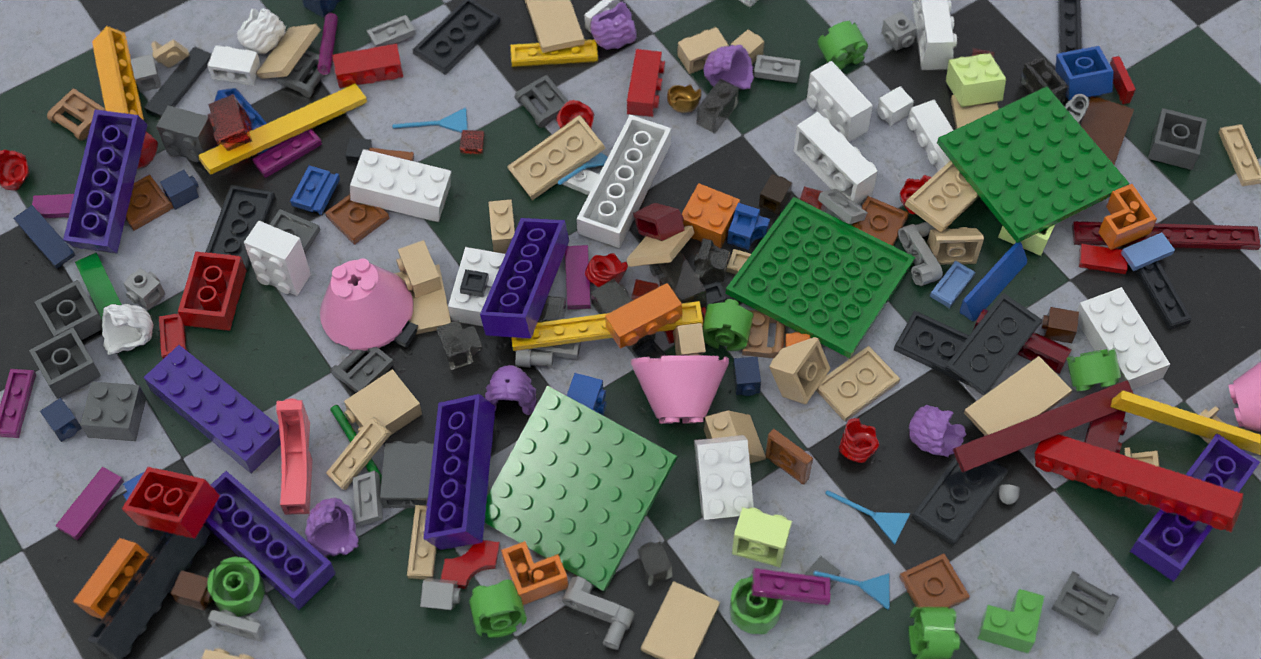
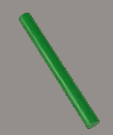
M334 405L330 411L351 443L357 434L339 405ZM371 458L365 467L368 472L376 471L379 474L381 485L382 474Z

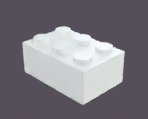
M830 61L811 72L807 94L809 106L815 108L817 112L827 118L831 125L846 137L848 142L868 132L873 105L842 71Z
M258 221L244 241L257 280L263 285L270 284L277 287L282 293H291L298 296L311 276L300 238Z
M465 247L448 305L451 321L483 326L480 313L505 254ZM465 269L489 274L484 297L460 293Z
M740 435L694 440L700 507L704 520L740 516L742 507L747 509L754 508L748 440L746 437Z

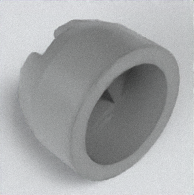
M1000 485L999 497L1001 501L1005 504L1015 503L1019 498L1020 488L1014 485Z

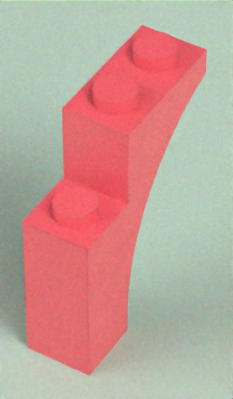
M290 398L285 401H277L276 406L282 463L280 505L284 515L309 514L313 462L309 451L310 421L303 401Z

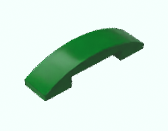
M97 252L75 261L101 319L105 307L111 304L122 305Z

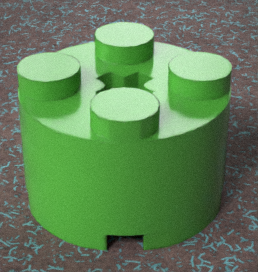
M844 21L828 29L830 33L826 37L822 34L817 44L827 62L832 61L840 70L846 64L852 62L853 64H858L865 58L863 54L868 49V43L855 22L852 24L850 21Z
M727 299L725 303L708 304L702 327L704 342L719 349V345L727 346V351L744 349L749 340L753 313L739 306L738 301L733 299Z
M1116 348L1110 349L1109 353L1107 349L1081 353L1079 357H1074L1073 355L1066 358L1073 387H1076V391L1091 389L1097 383H1100L1101 387L1115 385L1116 382H1119L1118 378H1121Z
M241 557L228 558L223 560L209 574L207 582L208 591L220 611L227 610L234 613L236 617L255 613L259 609L264 599L265 585L257 568L250 561Z
M752 575L744 579L742 578L732 589L730 600L731 621L747 633L766 634L779 621L783 600L752 596Z
M503 580L499 584L490 586L481 585L473 589V596L470 598L469 604L477 634L482 636L481 632L487 633L490 638L502 637L517 631L516 626L522 623V626L526 623L527 617L523 601L518 595L512 580Z
M914 607L912 609L910 618L915 619L914 626H909V641L912 654H918L915 659H950L953 651L958 650L960 646L959 635L955 634L954 627L956 623L955 609L948 607Z

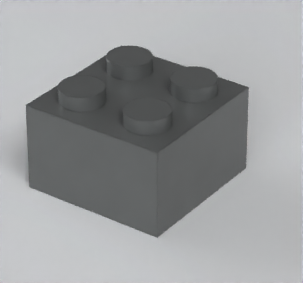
M167 106L156 126L166 152L172 156H182L191 161L199 162L198 155L215 148L218 144L210 118L206 115Z
M1162 108L1155 124L1148 159L1192 170L1200 155L1207 119Z
M78 280L35 301L54 337L72 327L75 329L80 340L102 330L103 322Z
M73 327L29 350L57 399L101 376Z
M92 381L80 423L87 437L136 441L146 402V396L140 385Z

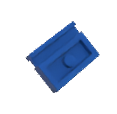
M309 165L290 200L291 205L311 212L316 211L322 215L340 181L339 174L336 173L334 175L330 171Z

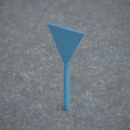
M466 107L438 121L393 124L392 128L438 125L468 135Z
M600 152L585 164L560 179L558 184H563L586 168L604 166L608 157Z
M829 490L825 492L826 495L870 515L894 545L910 513L873 512Z
M819 571L813 572L814 576L830 578V580L858 586L887 610L890 609L889 573L861 582Z

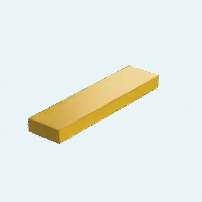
M584 40L583 45L542 53L539 43L511 45L512 67L598 61L597 43L595 40Z

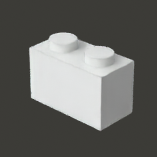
M215 45L207 66L212 79L254 86L257 78L255 73L261 67L258 53L252 50Z

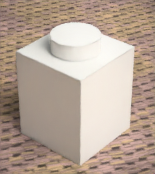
M899 86L879 98L877 113L882 120H885L891 126L909 115L914 100Z

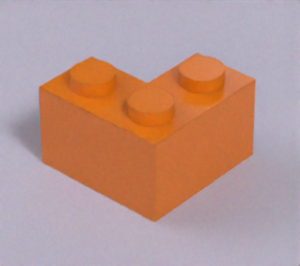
M1133 184L1112 191L1106 206L1111 215L1104 217L1099 234L1110 250L1151 233L1157 218Z
M525 541L501 550L503 563L510 580L513 581L518 595L522 598L523 605L567 589L568 578L559 555L534 563Z

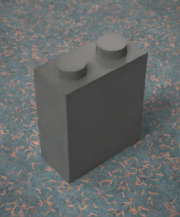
M402 441L385 443L380 493L383 508H415V505L427 506L434 444L420 441L416 444Z

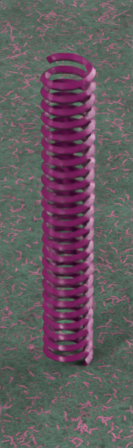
M335 14L326 15L323 28L318 71L325 75L329 74L331 70L338 17Z

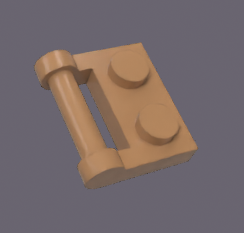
M73 88L48 112L47 118L74 133V136L79 140H84L88 136L94 110H106ZM66 111L83 123L78 126L64 117L62 113Z
M748 310L754 316L747 346L742 351V355L775 358L780 350L784 348L786 325L759 311ZM769 323L776 324L774 347H767Z

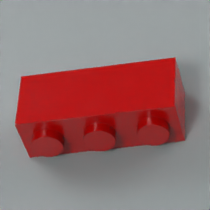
M397 44L332 55L339 89L353 84H372L403 77Z
M636 49L627 96V114L653 117L654 108L658 109L660 96L657 95V91H661L663 78H660V74H664L665 61H662L661 51Z

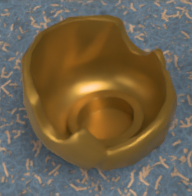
M692 84L685 87L673 85L667 92L668 104L680 113L693 111L697 108L701 99V89L695 91Z

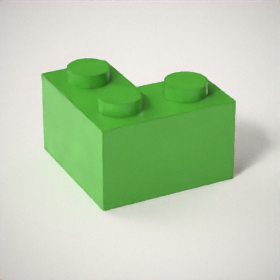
M1018 589L1012 602L1011 611L988 605L982 616L977 639L1029 654L1035 643L1044 596Z

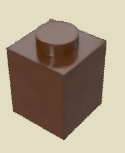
M1050 307L1048 314L1042 317L1041 329H1045L1044 337L1072 344L1077 333L1079 312Z
M181 570L171 592L177 603L205 611L208 603L211 604L213 601L208 591V578Z

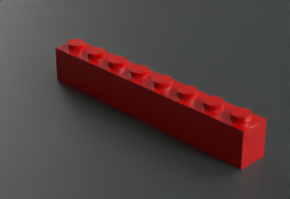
M1060 434L1040 441L1035 451V467L1045 472H1053L1064 476L1066 479L1077 480L1086 483L1090 487L1101 488L1112 492L1114 495L1134 499L1140 504L1158 507L1167 513L1182 515L1191 521H1199L1211 525L1218 530L1232 532L1242 509V493Z

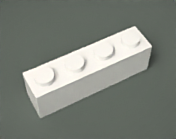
M932 100L910 108L907 124L910 130L915 132L919 145L926 150L930 163L934 164L939 171L950 159L939 147L937 140L938 137L953 131L936 101Z

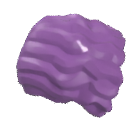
M620 2L613 9L605 10L592 18L591 33L597 44L605 49L620 48L625 44L634 42L637 38L635 24L631 20L632 14L629 8L626 7V3Z
M742 45L719 47L707 57L703 69L704 75L711 85L717 88L749 89L753 81L752 59L749 57L746 48H743Z
M508 365L500 367L492 375L490 384L486 387L485 399L495 406V411L498 400L518 401L519 405L522 406L524 414L530 415L533 413L537 400L535 397L536 389L531 385V379L525 372L518 367Z
M926 404L920 407L912 417L909 424V435L911 441L922 451L948 457L954 453L953 448L962 445L963 437L966 436L965 427L960 424L951 425L949 423L953 415L952 411H941L938 407Z
M340 498L324 499L310 511L305 530L307 542L317 551L321 552L322 555L330 554L336 556L339 553L347 555L359 546L352 510Z

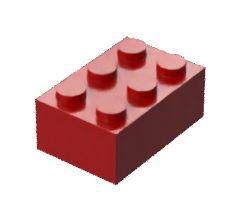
M195 251L178 309L184 326L230 331L246 275V268L241 256Z
M147 467L122 507V510L137 525L195 539L220 495L206 479Z

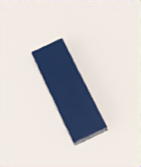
M33 205L13 218L56 269L75 256L74 251Z

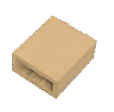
M393 369L344 401L347 409L344 413L351 424L356 422L359 426L358 432L371 417H375L394 434L422 415L420 403Z

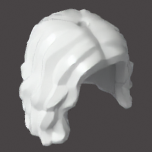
M251 9L248 20L243 22L241 28L237 31V39L246 49L258 54H266L277 46L285 34L286 26L279 20L278 16L271 13L268 9H261L260 12L256 9Z
M111 304L104 308L102 336L104 337L103 346L108 351V355L119 353L123 350L129 351L150 341L153 322L149 313L144 308L129 304Z

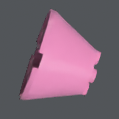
M367 259L352 260L335 267L332 271V278L320 307L321 324L333 342L346 346L350 350L367 351L368 348H380L395 340L394 338L402 332L407 321L411 320L414 306L412 294L408 291L404 280L398 275L369 263Z
M661 356V359L643 357L631 360V366L656 418L659 419V424L680 422V419L685 424L703 422V418L706 417L729 364V358L724 357V360H719V356Z
M1259 362L1234 380L1233 384L1228 385L1233 403H1238L1239 406L1234 408L1239 427L1244 426V429L1261 432V362Z

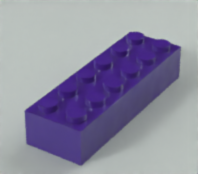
M94 110L63 238L65 242L74 248L118 253L148 125L138 115Z
M520 219L480 313L486 335L532 338L570 241L565 220Z
M180 345L144 376L151 392L249 473L252 474L281 445L279 425Z
M480 394L438 403L423 539L440 550L483 543L495 406Z
M1216 434L1186 475L1239 492L1260 461L1219 434ZM1160 509L1137 539L1130 552L1174 582L1213 527L1199 521H1191L1176 513H1167Z
M225 471L211 484L220 497L203 525L239 557L250 561L257 568L262 578L300 610L336 574L331 562L229 472Z

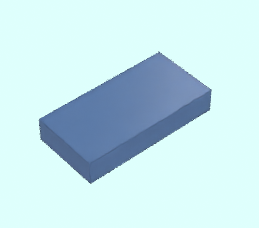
M1159 233L1124 248L1121 254L1132 270L1135 271L1172 255L1175 249L1164 234Z
M955 261L932 290L930 297L951 308L973 279L976 272Z

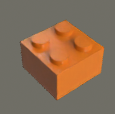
M698 183L682 212L684 218L683 225L684 227L693 226L694 234L691 238L721 249L728 236V230L740 199Z

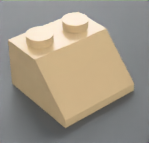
M961 227L958 229H944L942 232L937 229H930L927 245L940 265H953L955 261L961 264H976L984 237L977 228Z
M815 337L782 348L769 366L782 397L803 404H807L830 371V366L820 341Z
M724 411L705 417L704 432L707 439L744 435L748 440L749 462L754 463L766 459L750 415Z

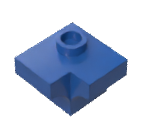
M738 203L728 230L727 243L749 250L754 240L764 238L769 231L770 219L759 216L760 209Z

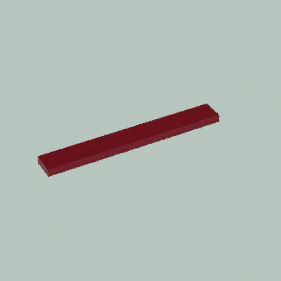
M1073 221L1074 245L1107 246L1099 234L1102 222ZM1155 223L1149 235L1122 245L1131 246L1154 235L1163 233L1173 248L1259 250L1261 246L1258 226Z
M1128 380L953 448L952 450L961 472L1118 411L1119 409L1111 407L1112 399L1121 391L1133 393Z

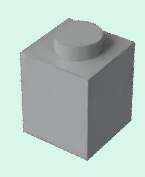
M152 54L131 59L135 81L140 92L161 87L157 65Z
M433 578L423 580L421 607L452 610L455 607V603L459 604L461 588H457L458 581Z

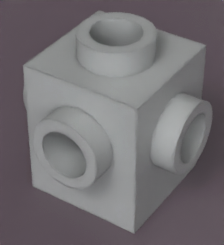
M902 11L884 19L881 34L884 36L885 41L889 45L891 44L896 51L903 47H908L914 42L916 26Z
M142 268L129 275L123 283L127 290L126 296L133 303L139 302L148 310L165 295L159 278L151 271L147 273Z

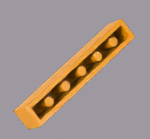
M107 26L92 41L105 110L134 114L143 119L126 34Z

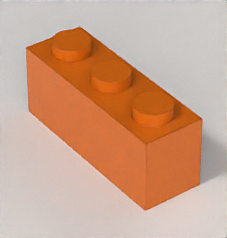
M666 283L605 315L606 328L620 349L625 346H631L640 338L656 333L661 327L677 322L682 317V303L669 284Z
M119 538L73 602L89 615L102 619L149 554L137 543Z

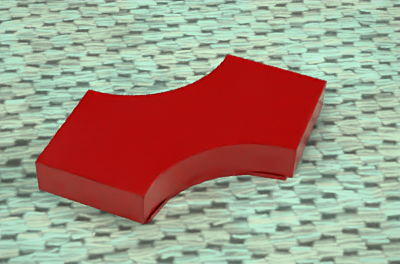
M483 540V543L473 544L462 556L445 559L441 579L458 581L457 588L466 589L474 575L483 570L496 569L500 542Z

